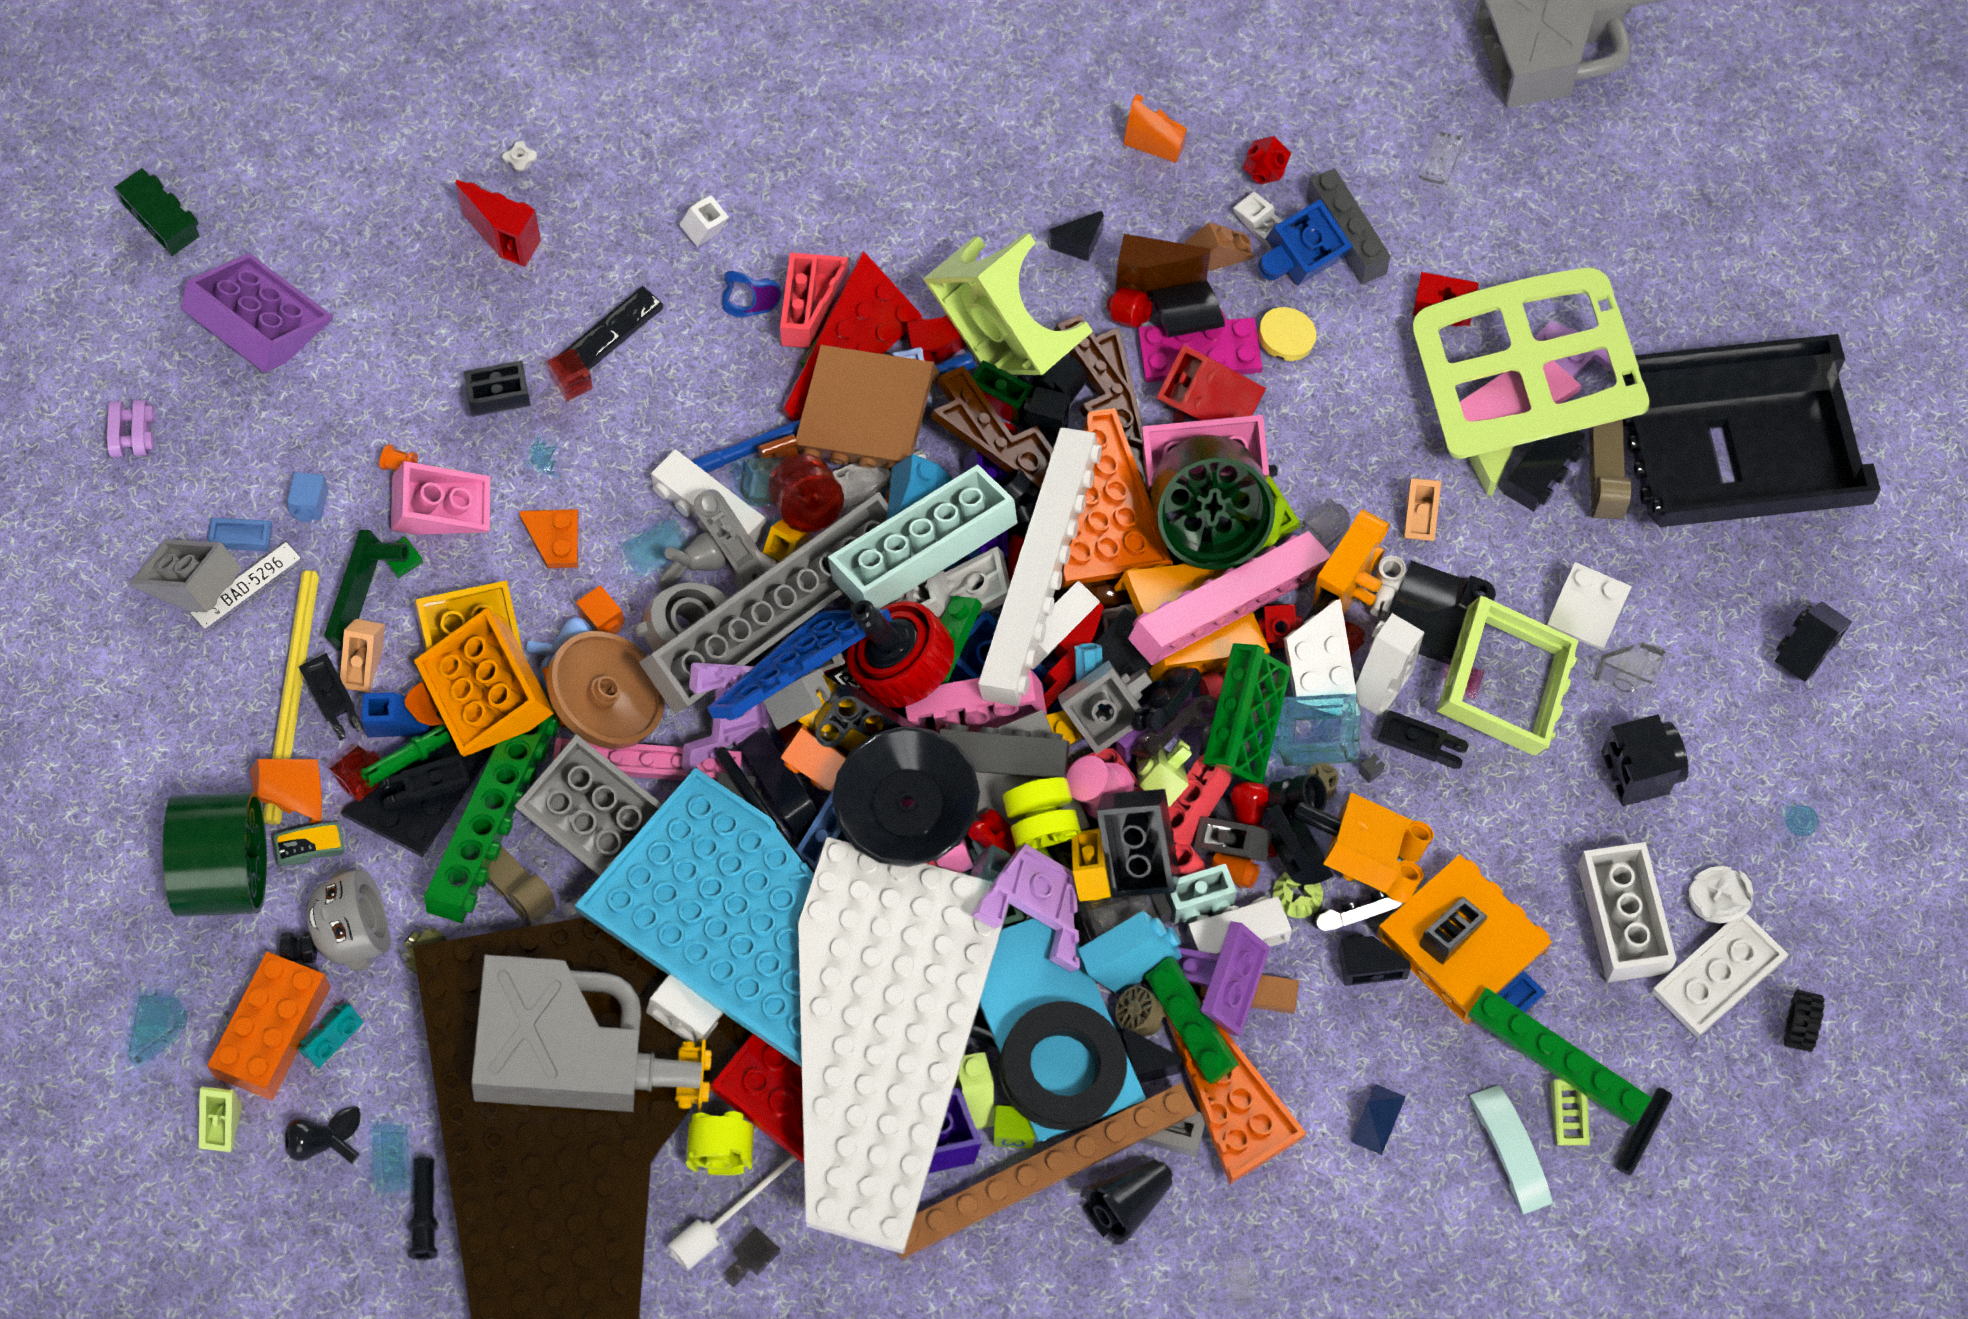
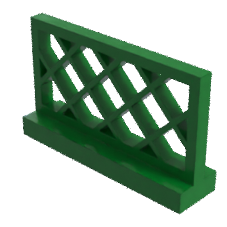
M1233 643L1203 763L1211 767H1219L1246 782L1263 784L1291 667L1264 653L1265 648L1260 645ZM1278 670L1277 682L1274 684L1272 673ZM1264 680L1266 692L1262 695L1259 683ZM1268 700L1270 702L1269 714H1267L1264 704ZM1257 710L1259 722L1254 724L1252 713ZM1260 730H1262L1263 733L1261 744H1259L1257 733ZM1249 740L1252 751L1247 754L1244 743ZM1252 760L1255 761L1256 765L1253 775L1249 764Z

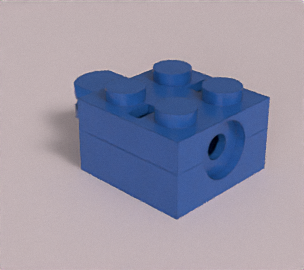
M1319 199L1273 227L1265 238L1272 249L1261 256L1258 262V271L1263 278L1269 281L1276 280L1289 273L1297 286L1344 259L1353 245L1322 200Z

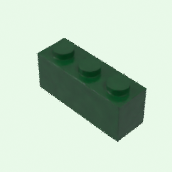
M141 168L114 187L120 203L171 256L200 237L196 227L199 224L196 217L191 211L187 210L185 212L181 208V203L172 192L167 194L163 190L164 186L155 174L150 176Z

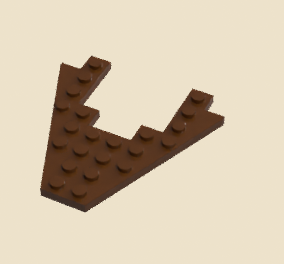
M1079 314L1058 323L1054 331L1069 329L1085 321ZM1115 328L1097 337L1092 332L1069 352L1083 366L1087 373V379L1100 396L1084 403L1080 408V412L1085 418L1090 411L1116 408L1146 489L1143 462V424L1120 331L1118 328ZM964 365L941 375L937 380V384L950 403L934 409L931 414L932 419L988 458L999 469L1006 471L1008 474L1015 469H1022L1031 480L1030 488H1037L1040 491L1053 448L1037 425L1013 436ZM1146 491L1151 503L1150 491Z

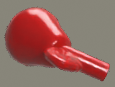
M1240 782L1234 785L1230 796L1238 823L1267 829L1260 824L1264 813L1269 807V792L1266 785L1255 782ZM1270 842L1268 857H1275L1277 852L1272 842Z

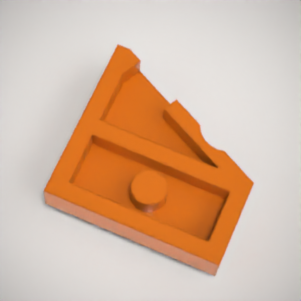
M578 509L520 511V519L528 530L547 568H578Z

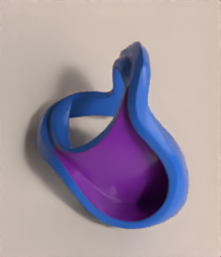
M737 271L725 273L724 281L727 288L722 297V309L726 313L742 318L770 312L778 305L781 298V288L776 281L769 278L754 280L748 275ZM734 282L744 283L750 287L753 292V301L750 306L742 307L729 301Z

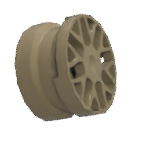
M1134 986L1124 991L1119 997L1115 1015L1121 1027L1128 1028L1145 1037L1159 1031L1163 1026L1161 1024L1163 1016L1166 1017L1167 1012L1155 993L1141 986Z

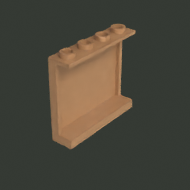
M821 345L796 435L797 449L804 458L813 461L825 458L839 465H847L850 462L856 463L865 469L875 470L876 467L887 468L888 471L892 472L894 465L914 454L931 384H937L940 376L938 368L931 361Z

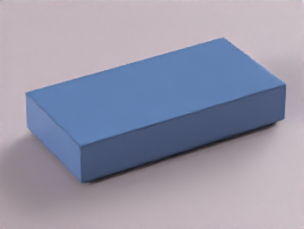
M211 518L207 542H221L227 550L269 552L273 524L269 520Z

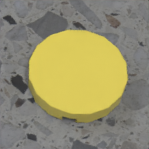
M1274 308L1267 312L1261 320L1258 339L1261 346L1274 357L1278 355L1283 357L1285 361H1296L1309 355L1316 342V329L1313 322L1304 313L1294 308Z

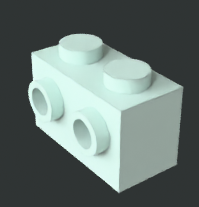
M1225 863L1180 877L1175 893H1165L1164 895L1172 908L1171 917L1174 924L1180 922L1189 924L1199 916L1209 913L1219 915L1224 909L1234 906L1237 891Z

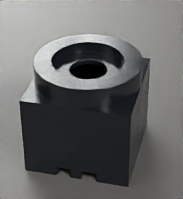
M1659 714L1611 726L1601 753L1607 768H1613L1612 781L1619 780L1620 782L1619 785H1616V791L1622 806L1668 795L1674 784L1687 780V754L1682 738L1673 723L1670 721L1662 722Z

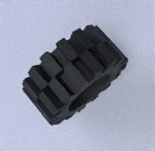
M1798 989L1794 992L1786 1019L1785 1047L1807 1052L1813 1051V1048L1816 1046V1040L1819 1037V1030H1821V1020L1823 1019L1822 1013L1825 1005L1823 995Z

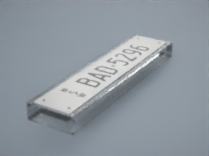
M285 539L236 575L233 584L223 591L217 599V604L207 613L187 612L190 618L208 637L303 567L305 561Z

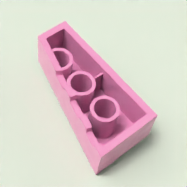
M1031 669L1028 675L1030 678L1029 690L1026 695H1022L1019 706L982 700L978 685L980 678L941 684L923 700L905 706L909 721L921 728L932 729L939 734L940 729H949V724L967 725L968 731L980 732V727L998 728L1040 710H1043L1046 715L1047 713L1042 682Z

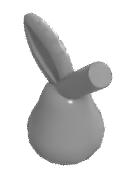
M710 532L697 536L683 552L673 547H668L665 550V557L675 562L663 572L659 580V588L664 590L675 584L685 574L687 569L694 571H716L724 566L727 557Z

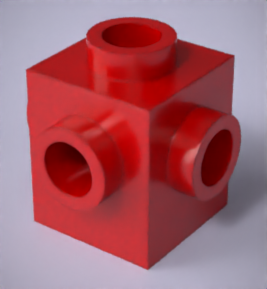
M1275 136L1255 140L1247 152L1242 168L1258 184L1263 185L1276 182L1283 177L1291 152Z
M1295 604L1265 605V618L1259 619V628L1263 636L1266 637V643H1273V648H1285L1283 638L1300 627L1302 616H1296ZM1278 621H1284L1287 625L1283 632H1278L1275 629V624Z

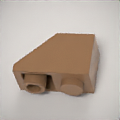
M1211 222L1207 223L1185 241L1187 245L1211 249L1208 268L1210 271L1254 258L1250 247L1251 241L1246 234Z

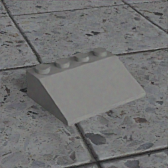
M576 734L514 807L600 877L663 804Z

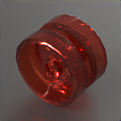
M797 454L789 457L774 469L769 478L768 492L784 522L791 529L800 532H816L827 527L837 519L843 508L844 493L842 487L834 477L829 466L820 457L812 454Z

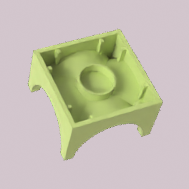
M1030 233L1021 235L1000 251L979 261H976L977 256L985 247V244L979 236H974L924 277L923 280L979 364L985 360L1011 375H1043L1093 331L1087 322H1080L1069 329L1061 331L1050 330L1038 324L1025 309L1019 292V273L1026 254L1036 244Z

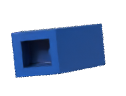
M395 692L363 693L362 724L367 738L422 736L430 731V726L418 722L404 703L406 696Z

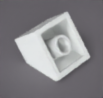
M1575 562L1547 626L1603 651L1632 586Z

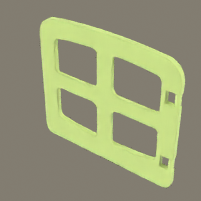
M1580 268L1561 271L1478 290L1426 307L1416 315L1413 321L1415 341L1447 449L1454 458L1464 459L1644 414L1649 408V396L1639 372V367L1619 307L1617 306L1611 283L1606 274L1598 269ZM1579 293L1586 294L1589 297L1598 323L1596 328L1545 341L1534 339L1523 303ZM1608 299L1611 309L1601 312L1598 301ZM1500 310L1511 346L1505 351L1457 363H1449L1446 359L1439 331L1443 327L1459 321ZM1597 349H1605L1617 383L1613 387L1595 394L1556 404L1553 401L1543 366L1549 361ZM1509 371H1516L1521 375L1531 406L1530 411L1472 422L1465 419L1456 392L1458 384ZM1632 373L1636 384L1626 386L1623 375Z

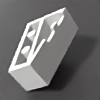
M1393 613L1386 623L1382 620L1379 622L1372 634L1374 639L1368 649L1370 652L1356 684L1359 705L1381 718L1413 673L1424 631Z

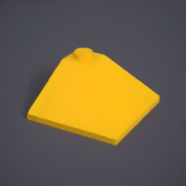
M507 580L419 598L414 602L425 651L489 607L507 621L523 652Z

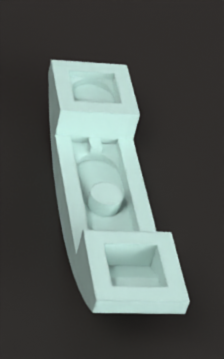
M1497 1085L1469 1095L1482 1126L1485 1125L1510 1180L1509 1187L1521 1214L1524 1215L1552 1205L1551 1194L1536 1152L1515 1108L1501 1086Z

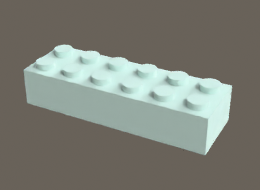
M977 464L828 556L832 580L855 604L862 600H869L875 608L881 609L1016 525L1017 516L1014 499Z

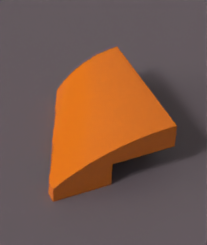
M1135 94L1127 121L1123 145L1177 163L1185 146L1187 128L1171 120L1160 109L1153 112L1141 103L1144 97Z
M258 759L249 770L253 791L258 794L261 802L275 804L280 810L289 814L295 811L310 818L309 822L312 824L321 822L322 794L317 759Z

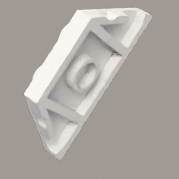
M1336 599L1329 602V605L1319 613L1311 616L1297 630H1293L1283 638L1287 663L1291 667L1290 681L1294 700L1313 704L1351 717H1361L1341 599Z

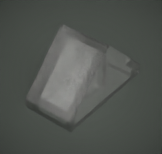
M846 465L841 506L842 516L891 481V472L885 469Z

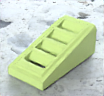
M1561 1079L1551 1080L1550 1095L1556 1146L1590 1145L1588 1097ZM1562 1091H1576L1577 1097H1562ZM1562 1104H1578V1110H1563ZM1563 1116H1579L1580 1123H1563ZM1564 1129H1580L1581 1136H1564Z

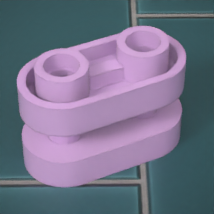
M134 400L132 409L125 410L123 401L109 402L107 445L110 457H124L125 448L132 447L135 456H148L149 449H154V435L150 431V423H155L154 406L149 405L147 400ZM132 421L131 435L126 436V422Z

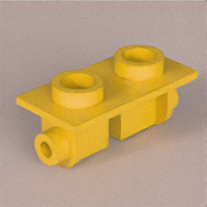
M702 1039V1047H695L694 1042L685 1041L682 1042V1047L678 1049V1061L702 1062L700 1088L677 1087L675 1101L678 1102L679 1108L690 1109L692 1104H698L697 1112H701L702 1102H708L710 1082H703L704 1070H710L711 1050H705L706 1040Z

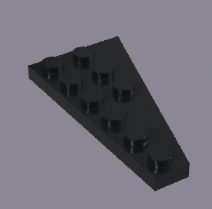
M446 727L442 733L445 731L449 733L450 743L429 753L428 758L421 761L418 759L389 777L401 774V771L460 754L448 728ZM497 744L465 757L463 756L471 783ZM377 783L341 813L343 817L423 858L469 787L410 804L409 802L404 807L388 810L384 807L383 800L394 794L406 791L405 785L399 790L383 793L379 790V784Z

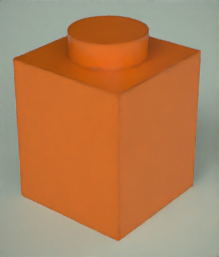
M601 585L576 601L578 615L587 621L593 631L617 634L621 630L622 625L625 624L622 610Z

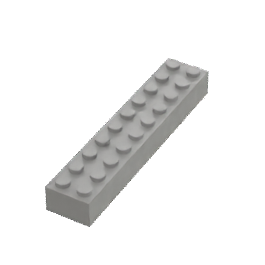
M880 492L858 504L639 661V664L674 714L687 708L709 692L705 691L695 694L689 688L692 663L744 666L844 593L832 580L828 556L887 521L888 504Z

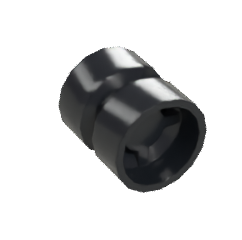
M1018 468L1003 477L998 484L1014 499L1017 516L1016 525L1021 526L1031 520L1040 491L1037 488H1030L1031 480L1022 469Z
M1314 773L1295 776L1293 779L1274 780L1268 788L1269 808L1279 804L1287 819L1294 818L1293 812L1299 802L1308 804L1321 811L1325 809L1327 804L1325 785L1322 779Z

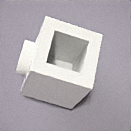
M710 195L691 206L679 225L698 247L719 234L729 217Z

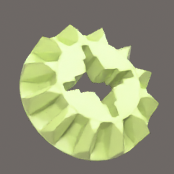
M1284 872L1275 881L1273 898L1279 896L1287 916L1305 918L1314 914L1322 904L1324 891L1320 883L1304 885L1303 894L1306 897L1299 896L1293 903V891L1290 889H1297L1302 884L1294 882L1288 873Z

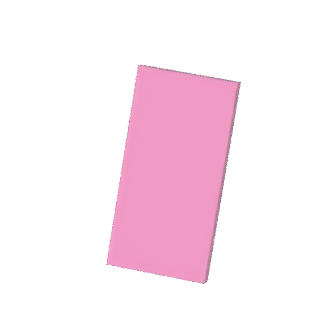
M1554 360L1547 362L1543 366L1553 401L1556 404H1561L1580 392L1581 384ZM1509 371L1499 375L1460 401L1465 419L1471 422L1525 413L1531 409L1522 377L1516 371Z

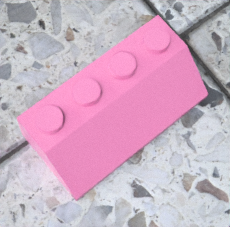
M1263 415L1142 426L1146 491H1150L1154 471L1167 452L1185 440L1204 435L1226 437L1246 447L1257 459L1265 479H1267L1269 467ZM1210 463V468H1214V463ZM1197 466L1189 470V472L1198 474L1202 472L1204 466ZM1225 466L1219 474L1223 476L1230 475L1234 471V467ZM1249 474L1240 482L1254 481L1255 479ZM1183 475L1180 477V479L1187 481Z

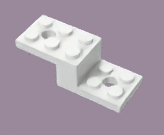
M995 547L947 572L942 570L889 604L901 601L920 603L929 608L941 620L952 596L977 598L982 603L978 614L980 616L983 612H988L1005 602L1010 580L1004 554L998 547ZM981 581H984L983 585L979 589L975 590L977 584ZM850 599V605L852 610L855 603Z

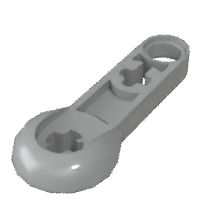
M707 489L695 498L694 508L696 513L734 568L735 582L738 590L757 578L756 573L761 575L777 563L774 559L759 551L724 497L718 491ZM704 496H711L715 499L717 505L715 511L709 512L703 508L702 499ZM722 511L724 515L713 522L711 518L717 516ZM723 524L731 525L732 530H730V534L725 533L723 535L720 529L723 528Z

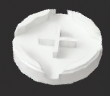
M1710 867L1699 872L1695 877V881L1692 885L1690 884L1689 899L1691 908L1696 915L1706 921L1719 924L1733 922L1743 917L1751 909L1754 900L1752 882L1746 874L1741 871L1739 873L1733 871L1731 867Z

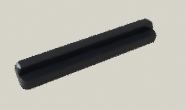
M1661 1087L1656 1089L1652 1100L1648 1104L1616 1165L1617 1170L1626 1175L1633 1174L1673 1097L1671 1092Z

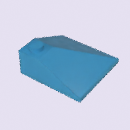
M911 454L892 467L887 520L947 484L953 478L938 464ZM964 557L958 560L957 562L953 563L949 567L945 568L943 571L947 572L963 564Z

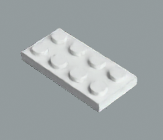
M1745 914L1743 917L1733 922H1728L1656 985L1651 993L1687 1029L1699 1038L1781 965L1789 954L1749 915Z

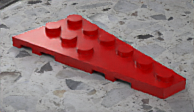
M865 251L860 253L856 265L845 282V287L835 302L812 352L804 363L803 370L795 381L781 409V412L790 422L799 420L802 417L821 345L884 354L907 332V322H913L923 317Z
M752 1034L714 1080L709 1089L736 1111L742 1113L746 1119L804 1164L802 1067Z

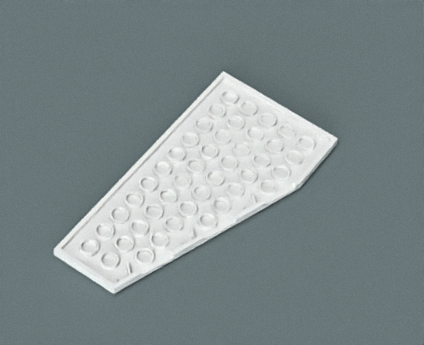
M830 837L826 838L798 922L807 1227L904 1254L1003 927L1002 924V926L994 929L971 916L973 910L993 882L925 863L912 867L881 864L857 851L851 843ZM1008 903V905H1007L1005 917H1006V914H1007V911H1008L1009 903Z

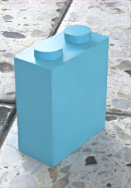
M1144 911L1139 912L1078 949L1088 975L1117 995L1146 979L1145 975L1167 957H1174L1176 961L1182 958L1178 948L1180 939L1174 929L1165 927L1159 918H1153Z

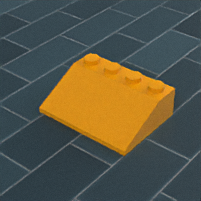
M489 607L414 660L460 754L464 757L526 733L554 714L507 621Z

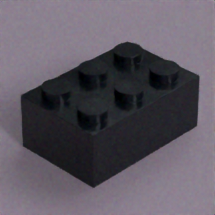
M1156 789L1102 794L1096 811L1112 898L1175 893L1180 872L1166 790Z

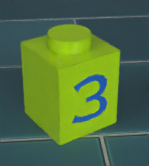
M996 1105L994 1147L1033 1149V1141L1036 1136L1029 1120L1022 1116L1013 1106Z

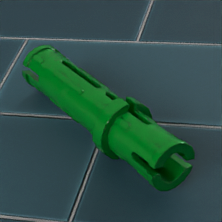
M438 725L435 729L421 737L414 736L407 745L372 765L361 769L362 779L364 781L368 779L369 781L366 782V785L371 788L418 759L421 761L428 758L429 753L451 742L449 733L447 731L442 733L445 727Z

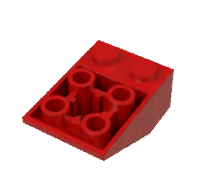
M457 179L455 185L464 217L500 258L526 267L541 242L535 209L527 203L512 201L501 193H492L481 189L475 183H466Z
M1183 345L1156 398L1161 403L1197 421L1253 416L1267 388L1210 357Z

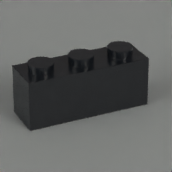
M1577 430L1537 440L1507 480L1503 494L1533 512L1540 504L1545 506L1553 495L1554 490L1551 488L1556 482L1561 484L1570 470L1567 466L1571 461L1577 463L1585 450L1582 446L1585 434Z

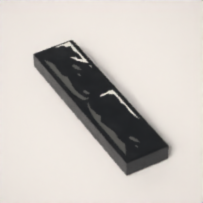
M641 286L558 355L557 362L577 380L580 379L663 309V303L644 286Z

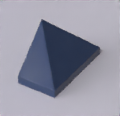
M1375 1084L1352 1143L1382 1155L1406 1096Z

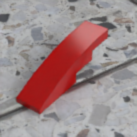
M1101 603L1056 648L1054 654L1060 661L1047 673L1043 681L1050 688L1044 694L1046 713L1058 700L1057 696L1065 691L1076 674L1074 646L1092 642L1104 608Z

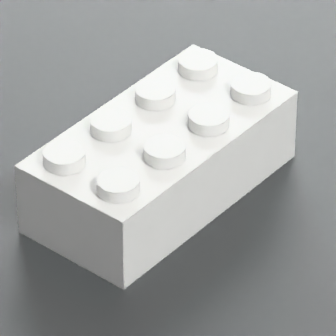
M1646 842L1584 851L1578 863V870L1607 983L1670 974L1677 959Z

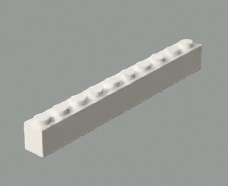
M1060 428L978 683L982 700L1019 706L1022 695L1028 693L1030 684L1028 675L1030 669L1036 667L1038 643L1044 641L1046 635L1045 621L1047 616L1052 615L1054 609V592L1059 590L1062 584L1061 570L1063 564H1068L1071 551L1069 544L1071 538L1075 539L1077 536V519L1079 513L1083 514L1086 507L1085 493L1087 488H1091L1093 485V468L1095 463L1098 464L1101 459L1102 446L1098 445L1095 432Z

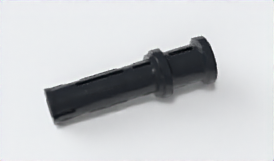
M418 1157L413 1161L414 1209L413 1218L408 1223V1229L411 1231V1248L408 1249V1257L414 1260H430L438 1256V1249L435 1248V1231L438 1230V1222L434 1218L433 1212L435 1159Z

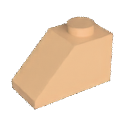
M354 619L344 630L340 679L346 689L370 693L383 651L385 624Z

